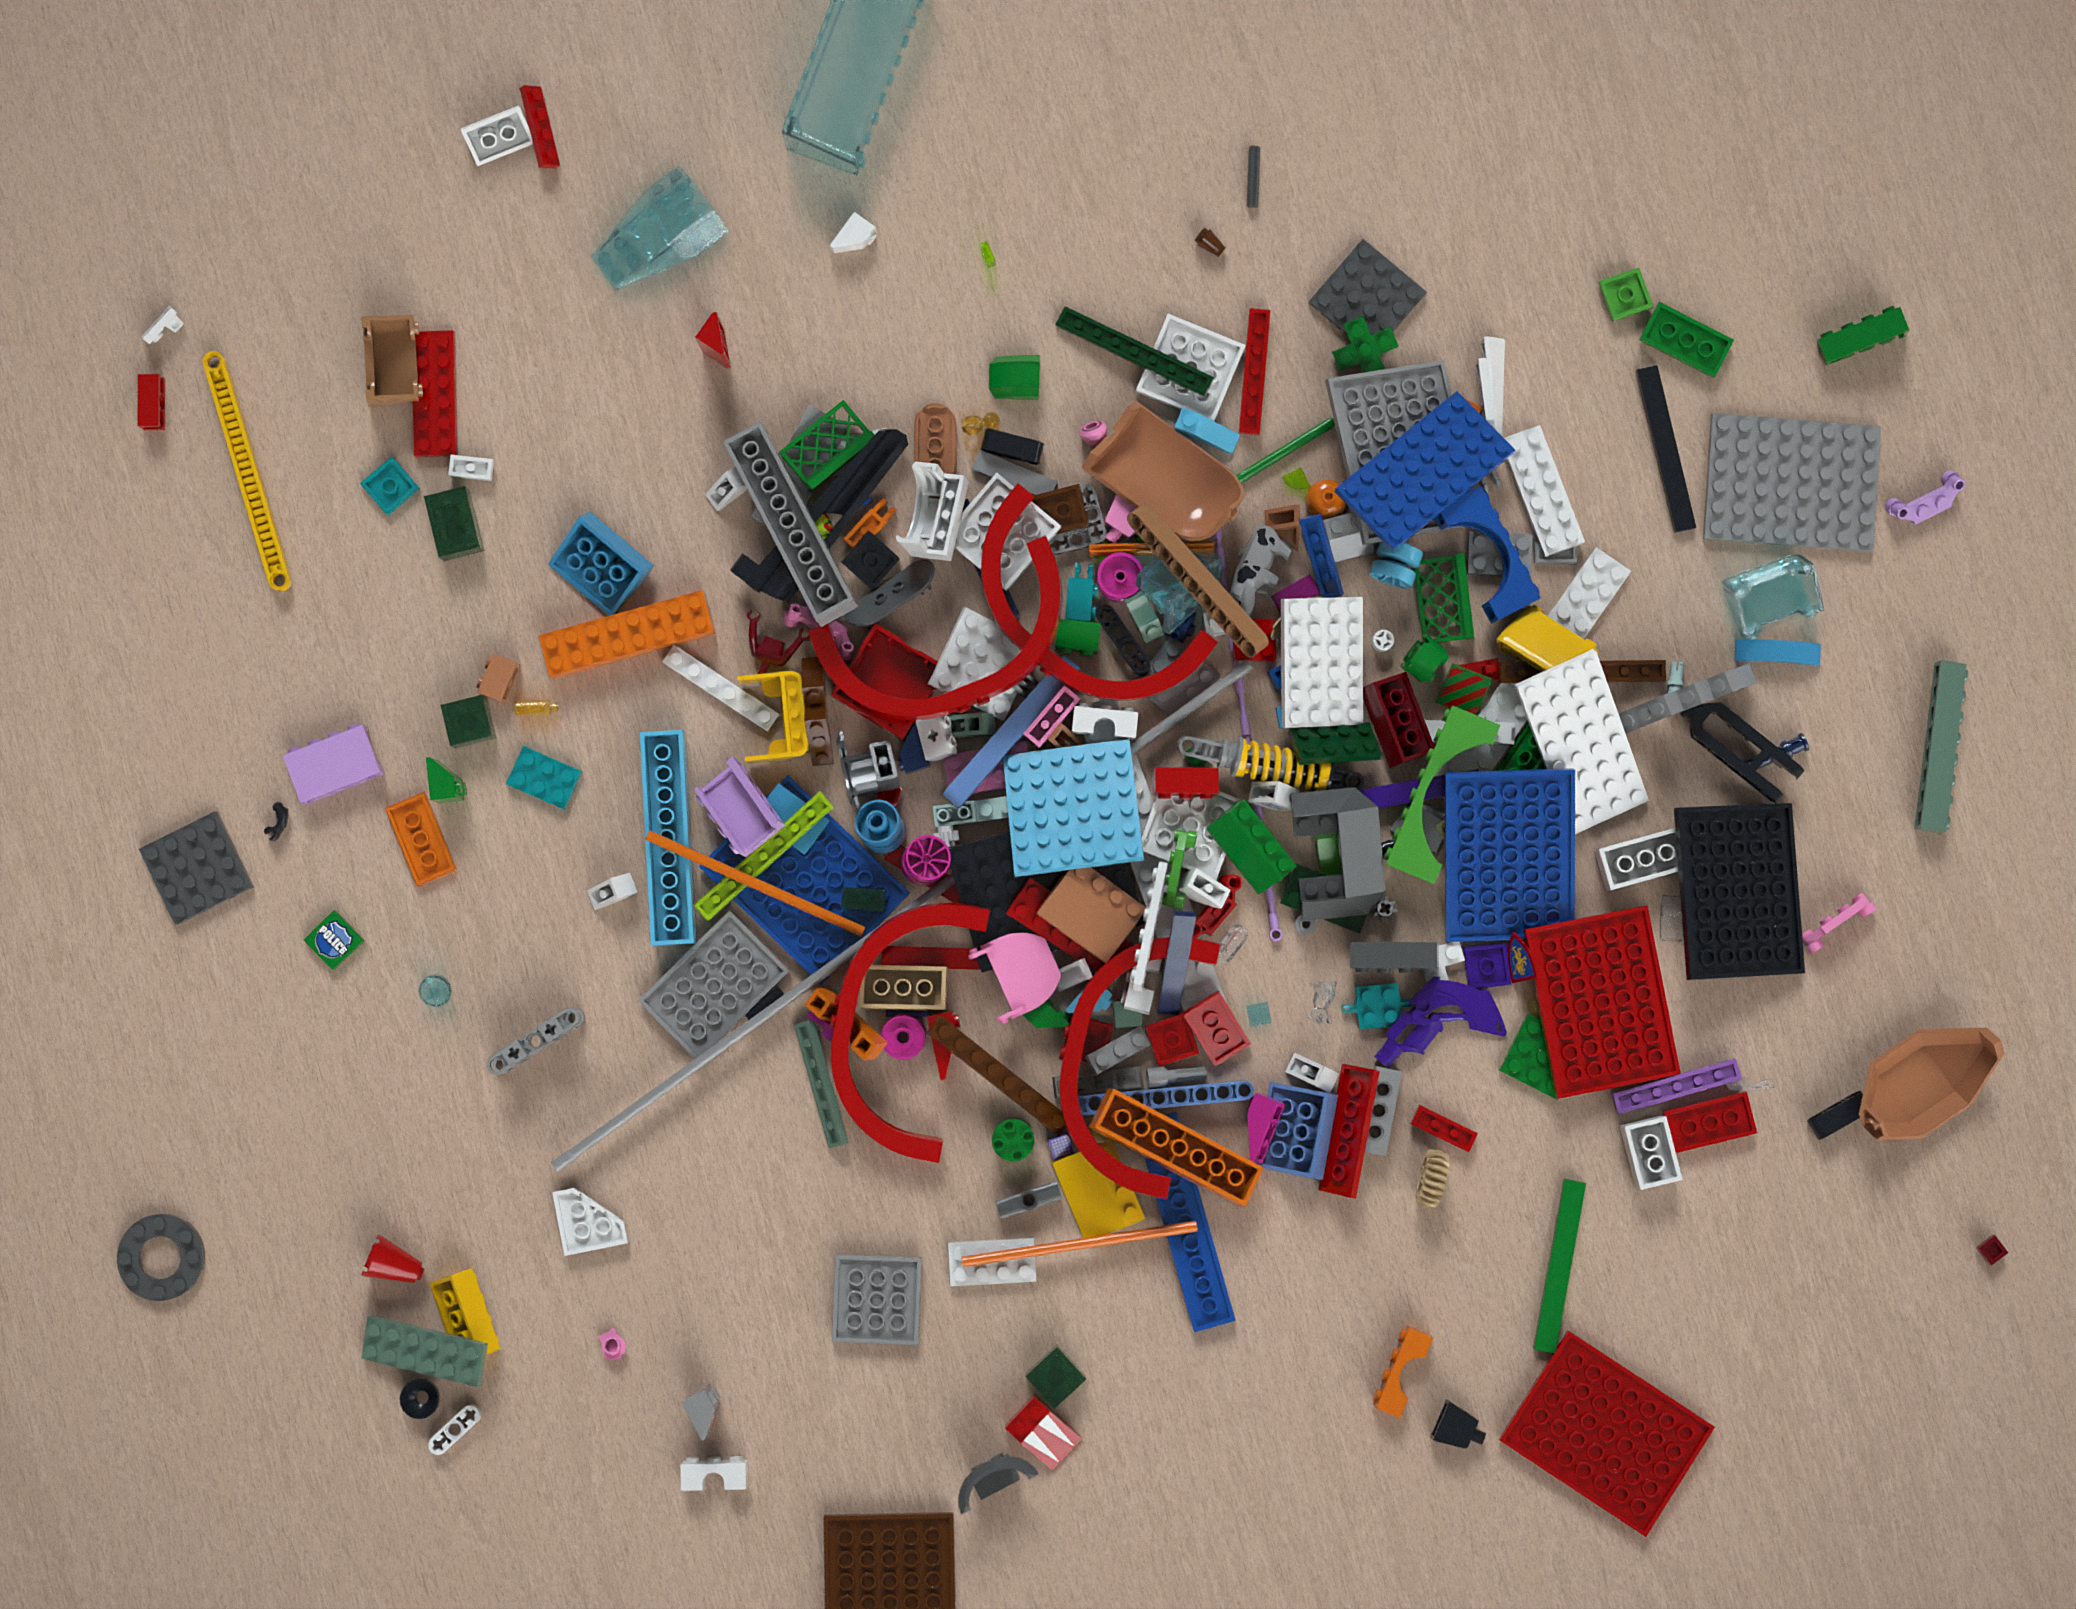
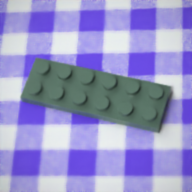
M370 1315L367 1317L361 1359L479 1387L482 1385L488 1343Z

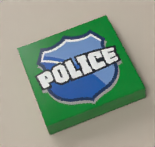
M333 910L304 939L306 944L332 970H335L365 941L336 910Z

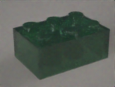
M462 486L424 496L438 557L441 560L448 561L485 551L471 493L467 487Z

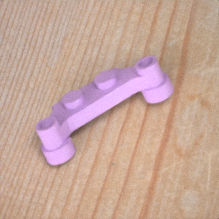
M1952 470L1946 471L1941 477V483L1944 486L1908 504H1904L1897 498H1892L1887 501L1885 511L1893 517L1910 520L1916 525L1952 507V501L1958 492L1964 489L1966 483L1956 472Z

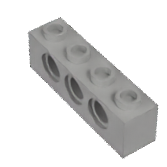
M1374 1066V1070L1380 1071L1377 1086L1384 1083L1388 1090L1382 1096L1376 1090L1374 1106L1380 1104L1384 1111L1378 1117L1372 1111L1370 1127L1376 1125L1379 1128V1135L1372 1138L1368 1132L1365 1152L1386 1156L1402 1071Z

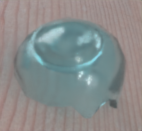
M430 975L424 978L419 986L420 998L425 1004L439 1007L447 1003L452 993L451 983L442 975Z

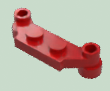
M1228 874L1220 877L1219 883L1230 889L1229 895L1221 909L1208 905L1205 906L1196 917L1192 938L1196 939L1201 934L1211 936L1236 907L1235 891H1238L1242 886V879L1239 875Z

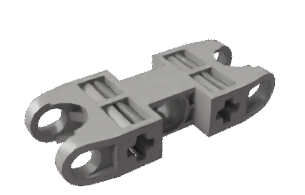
M567 1008L537 1026L538 1028L491 1056L487 1061L488 1071L495 1075L506 1074L535 1056L539 1051L580 1027L585 1020L584 1013L578 1008ZM572 1012L576 1016V1019L573 1023H571L569 1020V1015ZM535 1035L541 1039L538 1047H534L531 1043V1039ZM499 1059L503 1063V1067L501 1070H499L497 1067V1062Z

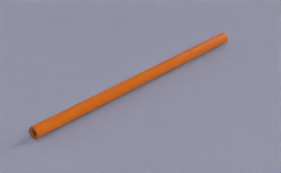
M649 830L645 840L853 934L860 937L863 934L865 927L651 830Z
M1196 1221L962 1256L963 1267L1198 1232Z

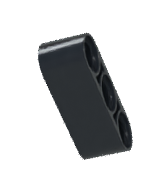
M987 428L985 429L980 450L993 455L1039 465L1044 443Z
M1861 1091L1852 1093L1807 1120L1818 1140L1828 1137L1860 1118L1859 1111L1863 1097Z

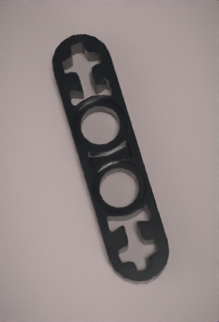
M1110 605L1099 606L1096 611L1098 622L1101 623V626L1132 671L1138 676L1146 675L1150 671L1151 665L1140 646ZM1104 610L1110 612L1109 616L1113 621L1110 625L1105 617L1101 619L1103 616L1102 611ZM1116 626L1123 628V634L1119 637H1114L1111 634L1112 629ZM1128 643L1135 646V650L1131 654L1123 652V647ZM1136 656L1141 663L1146 662L1144 670L1136 669L1137 663L1134 660Z

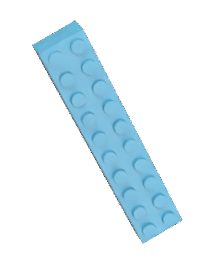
M683 730L640 732L645 838L649 830L692 849L686 732ZM645 840L651 946L696 944L693 862Z

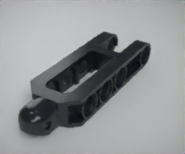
M1721 702L1705 703L1680 712L1681 716L1690 722L1691 738L1775 804L1784 795L1777 787L1757 772V769L1768 758L1780 769L1783 767L1795 776V779H1798L1804 772V769L1796 761ZM1710 714L1719 716L1728 724L1729 728H1734L1744 736L1745 741L1749 740L1761 750L1750 765L1703 729V722Z

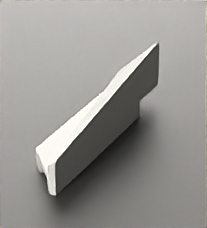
M1487 336L1481 341L1483 358H1478L1475 363L1480 406L1482 407L1481 415L1502 436L1505 340Z

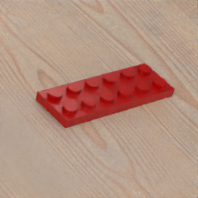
M419 331V334H415L418 384H422L423 396L419 397V401L413 402L414 456L445 457L458 455L455 331Z
M1029 877L1006 911V914L1077 960L1085 958L1088 967L1097 972L1106 963H1103L1036 914L1051 891ZM1124 939L1109 960L1122 951L1134 946V944Z
M1342 1064L1336 1092V1095H1338L1324 1177L1323 1180L1320 1179L1319 1191L1354 1199L1357 1197L1380 1073L1378 1070Z

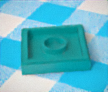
M392 456L360 483L388 516L420 490L419 486Z

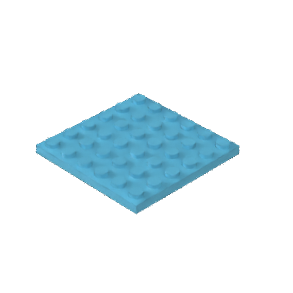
M1130 739L1003 756L1015 877L1144 860Z

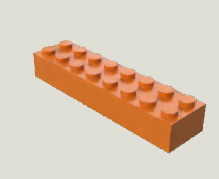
M703 590L538 636L548 674L551 678L556 679L673 645L715 635L716 630L706 594Z
M1114 1088L1107 1089L1089 1126L1093 1131L1237 1206L1246 1207L1264 1168Z

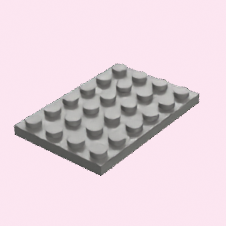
M729 910L638 1001L696 1059L717 1044L790 971Z

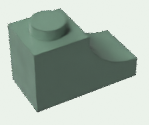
M1143 590L1124 599L1136 630L1145 643L1164 634L1161 624Z

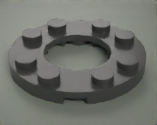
M171 1214L151 1215L134 1223L123 1235L117 1251L118 1271L125 1285L136 1295L152 1301L170 1300L189 1291L196 1284L205 1263L204 1244L197 1230L189 1222ZM158 1236L167 1237L174 1241L181 1254L178 1269L173 1275L163 1279L148 1275L140 1263V1253L143 1246L148 1240Z

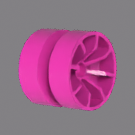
M923 835L914 839L901 857V870L904 876L913 884L920 886L935 883L947 871L950 865L951 855L949 848L943 840L936 836Z

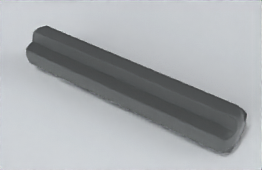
M1259 146L1249 147L1248 208L1258 207Z

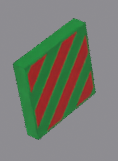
M1452 663L1436 703L1450 709L1452 706L1477 715L1492 678Z

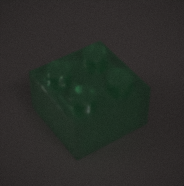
M478 695L440 705L451 747L456 749L496 738L487 697Z
M1058 1344L1025 1373V1377L1054 1409L1087 1379L1086 1375Z

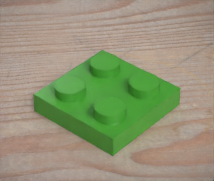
M1640 268L1598 282L1612 322L1653 308Z

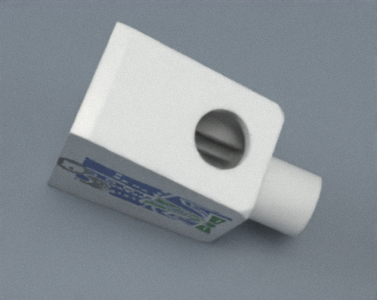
M1280 781L1252 782L1248 803L1275 811H1292L1290 794L1300 793V791ZM1272 793L1274 798L1268 797V794Z

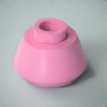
M1099 420L1089 422L1081 427L1079 435L1087 445L1096 447L1107 437V425Z

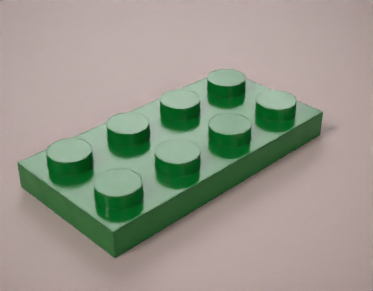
M1658 302L1639 341L1714 379L1734 339Z

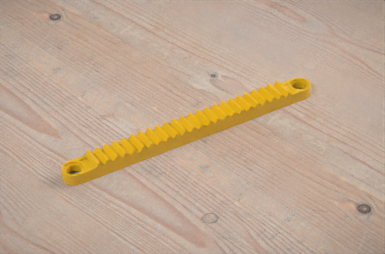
M210 351L203 357V366L270 587L276 591L283 592L289 589L292 579L287 559L285 558V552L282 549L283 545L280 542L278 529L273 518V512L270 509L271 505L268 502L266 489L263 485L261 472L258 469L259 465L256 462L254 449L251 445L252 442L246 429L247 425L244 422L245 419L242 415V409L237 399V393L226 359L219 352ZM213 357H218L220 360L216 368H212L209 365ZM278 575L285 577V583L282 586H276L274 580Z

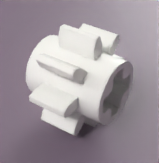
M953 825L937 827L938 833H933L934 836L943 840L948 848L955 847V841H960L959 832L953 829Z

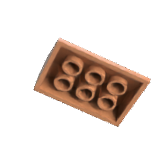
M1088 867L1065 870L1036 914L1103 963H1107L1136 925L1146 907L1097 871Z

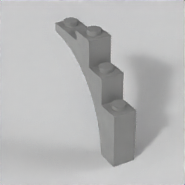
M1746 664L1647 701L1619 713V717L1626 734L1754 685L1757 681L1750 664Z

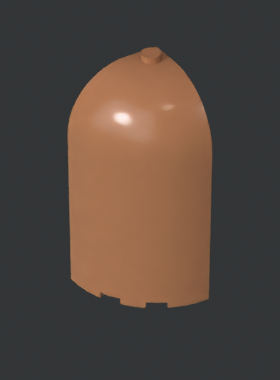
M1138 401L1127 406L1118 422L1112 428L1115 430V433L1109 439L1105 437L1089 453L1081 467L1135 508L1142 504L1150 505L1180 539L1187 541H1200L1213 536L1228 520L1232 522L1239 513L1237 508L1244 499L1243 486L1231 470Z

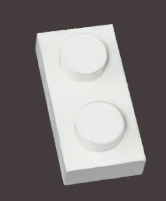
M451 455L448 476L492 481L494 460Z

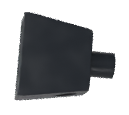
M1446 1399L1430 1437L1436 1442L1467 1449L1470 1441L1482 1445L1486 1433L1476 1429L1479 1421L1474 1416Z

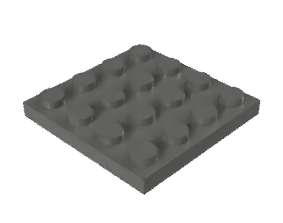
M1362 239L1309 300L1308 304L1347 336L1344 323L1364 315L1372 335L1388 327H1392L1394 332L1427 292L1367 241Z
M214 811L139 849L175 925H179L254 888L218 811Z

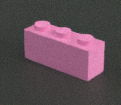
M1064 685L1023 733V736L1040 750L1050 734L1060 723L1064 722L1074 710V706L1080 703L1081 699Z

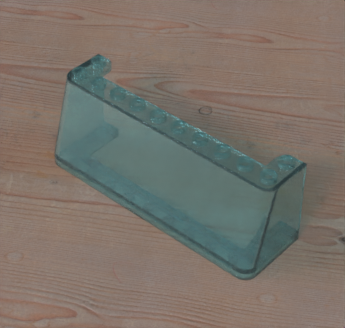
M831 0L783 125L782 135L788 151L854 175H858L859 170H863L866 163L863 149L865 144L869 145L871 141V128L879 120L880 113H878L880 105L884 106L886 102V89L888 86L891 87L895 76L893 74L894 68H898L902 59V55H900L901 50L907 47L909 29L914 28L917 19L915 16L916 11L922 8L924 0Z

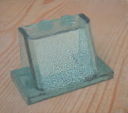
M1191 551L1217 581L1220 582L1222 558L1214 555L1208 560ZM1157 556L1137 575L1136 586L1164 614L1163 631L1169 635L1201 606Z

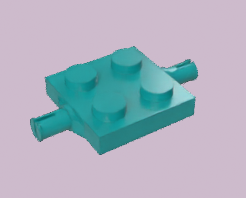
M1394 982L1355 986L1356 997L1354 1004L1341 1005L1342 1014L1355 1012L1358 1018V1029L1360 1030L1391 1027L1401 1015L1402 1008L1414 1007L1415 1005L1408 1004L1412 998L1401 999L1398 983Z

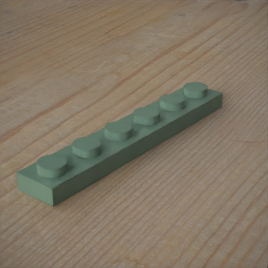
M807 1020L794 1024L828 1147L833 1148L847 1144L846 1131L815 1022Z

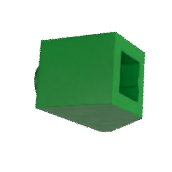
M1049 998L1039 1007L1022 1014L1036 1028L1066 1027V1025H1069L1067 1022L1069 1017L1061 1009L1056 1012L1051 1007L1053 1002Z

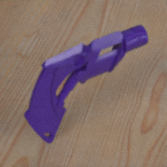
M1433 977L1408 1002V1004L1415 1006L1410 1009L1409 1013L1403 1012L1386 1033L1387 1041L1374 1057L1387 1068H1390L1402 1052H1415L1424 1055L1425 1052L1423 1051L1435 1036L1444 1030L1442 1022L1465 1020L1469 1022V1029L1505 1036L1507 1031L1503 1019L1490 992L1487 989L1480 991L1463 983L1440 980L1441 977ZM1445 1005H1458L1463 1013L1431 1012L1428 1018L1425 1017L1430 1011ZM1498 1023L1501 1028L1500 1031L1496 1030ZM1407 1024H1418L1402 1044H1398L1395 1041Z

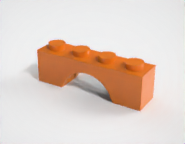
M829 987L816 988L805 1003V1006L819 1019L830 1023L831 1016H836L837 1007H833L836 994ZM855 1012L849 1040L850 1048L864 1061L876 1059L888 1042Z
M1408 1325L1405 1329H1401L1398 1336V1341H1400L1397 1350L1393 1349L1389 1361H1391L1390 1367L1384 1370L1381 1377L1383 1384L1380 1390L1377 1389L1373 1396L1372 1401L1375 1402L1374 1406L1377 1409L1401 1418L1408 1397L1400 1387V1372L1410 1360L1426 1357L1433 1340L1431 1335Z

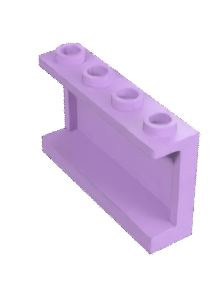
M360 723L348 727V731L330 733L327 739L322 741L320 739L308 742V746L300 748V746L288 750V754L283 755L300 803L309 804L385 774L383 767L379 765L367 734V726L360 725Z
M732 757L726 762L729 765L726 770L702 789L697 786L694 790L697 793L696 799L709 810L707 812L709 818L720 826L718 828L720 834L731 842L729 847L736 855L741 854L747 857L781 830L785 824L743 764Z

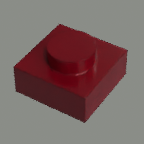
M1991 1235L1976 1247L1988 1265L1991 1266L2009 1253L1996 1235Z

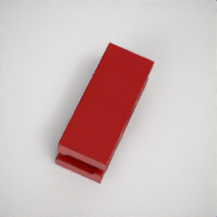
M138 374L137 426L144 431L165 430V378L161 377L160 374Z

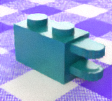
M1076 562L1075 577L1068 578L1066 620L1090 622V619H1095L1096 606H1092V598H1097L1098 585H1094V579H1092L1094 564H1089L1087 568L1088 579L1079 578L1081 565Z

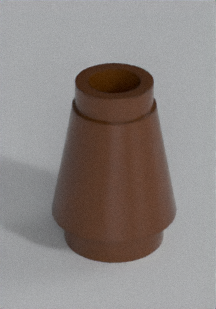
M1205 227L1194 240L1198 243L1197 246L1217 257L1226 248L1212 230H1208Z

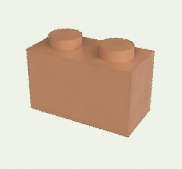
M493 653L492 657H489L486 661L485 669L487 670L484 677L481 676L478 680L477 693L505 704L521 665Z

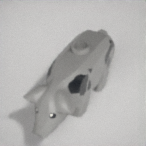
M1260 524L1251 535L1246 547L1242 546L1236 557L1240 560L1234 570L1229 593L1249 616H1251L1254 608L1255 593L1264 594L1269 597L1279 578L1269 571L1274 556L1283 557L1287 561L1292 551V546L1288 543L1289 541L1280 539L1276 531L1265 524Z

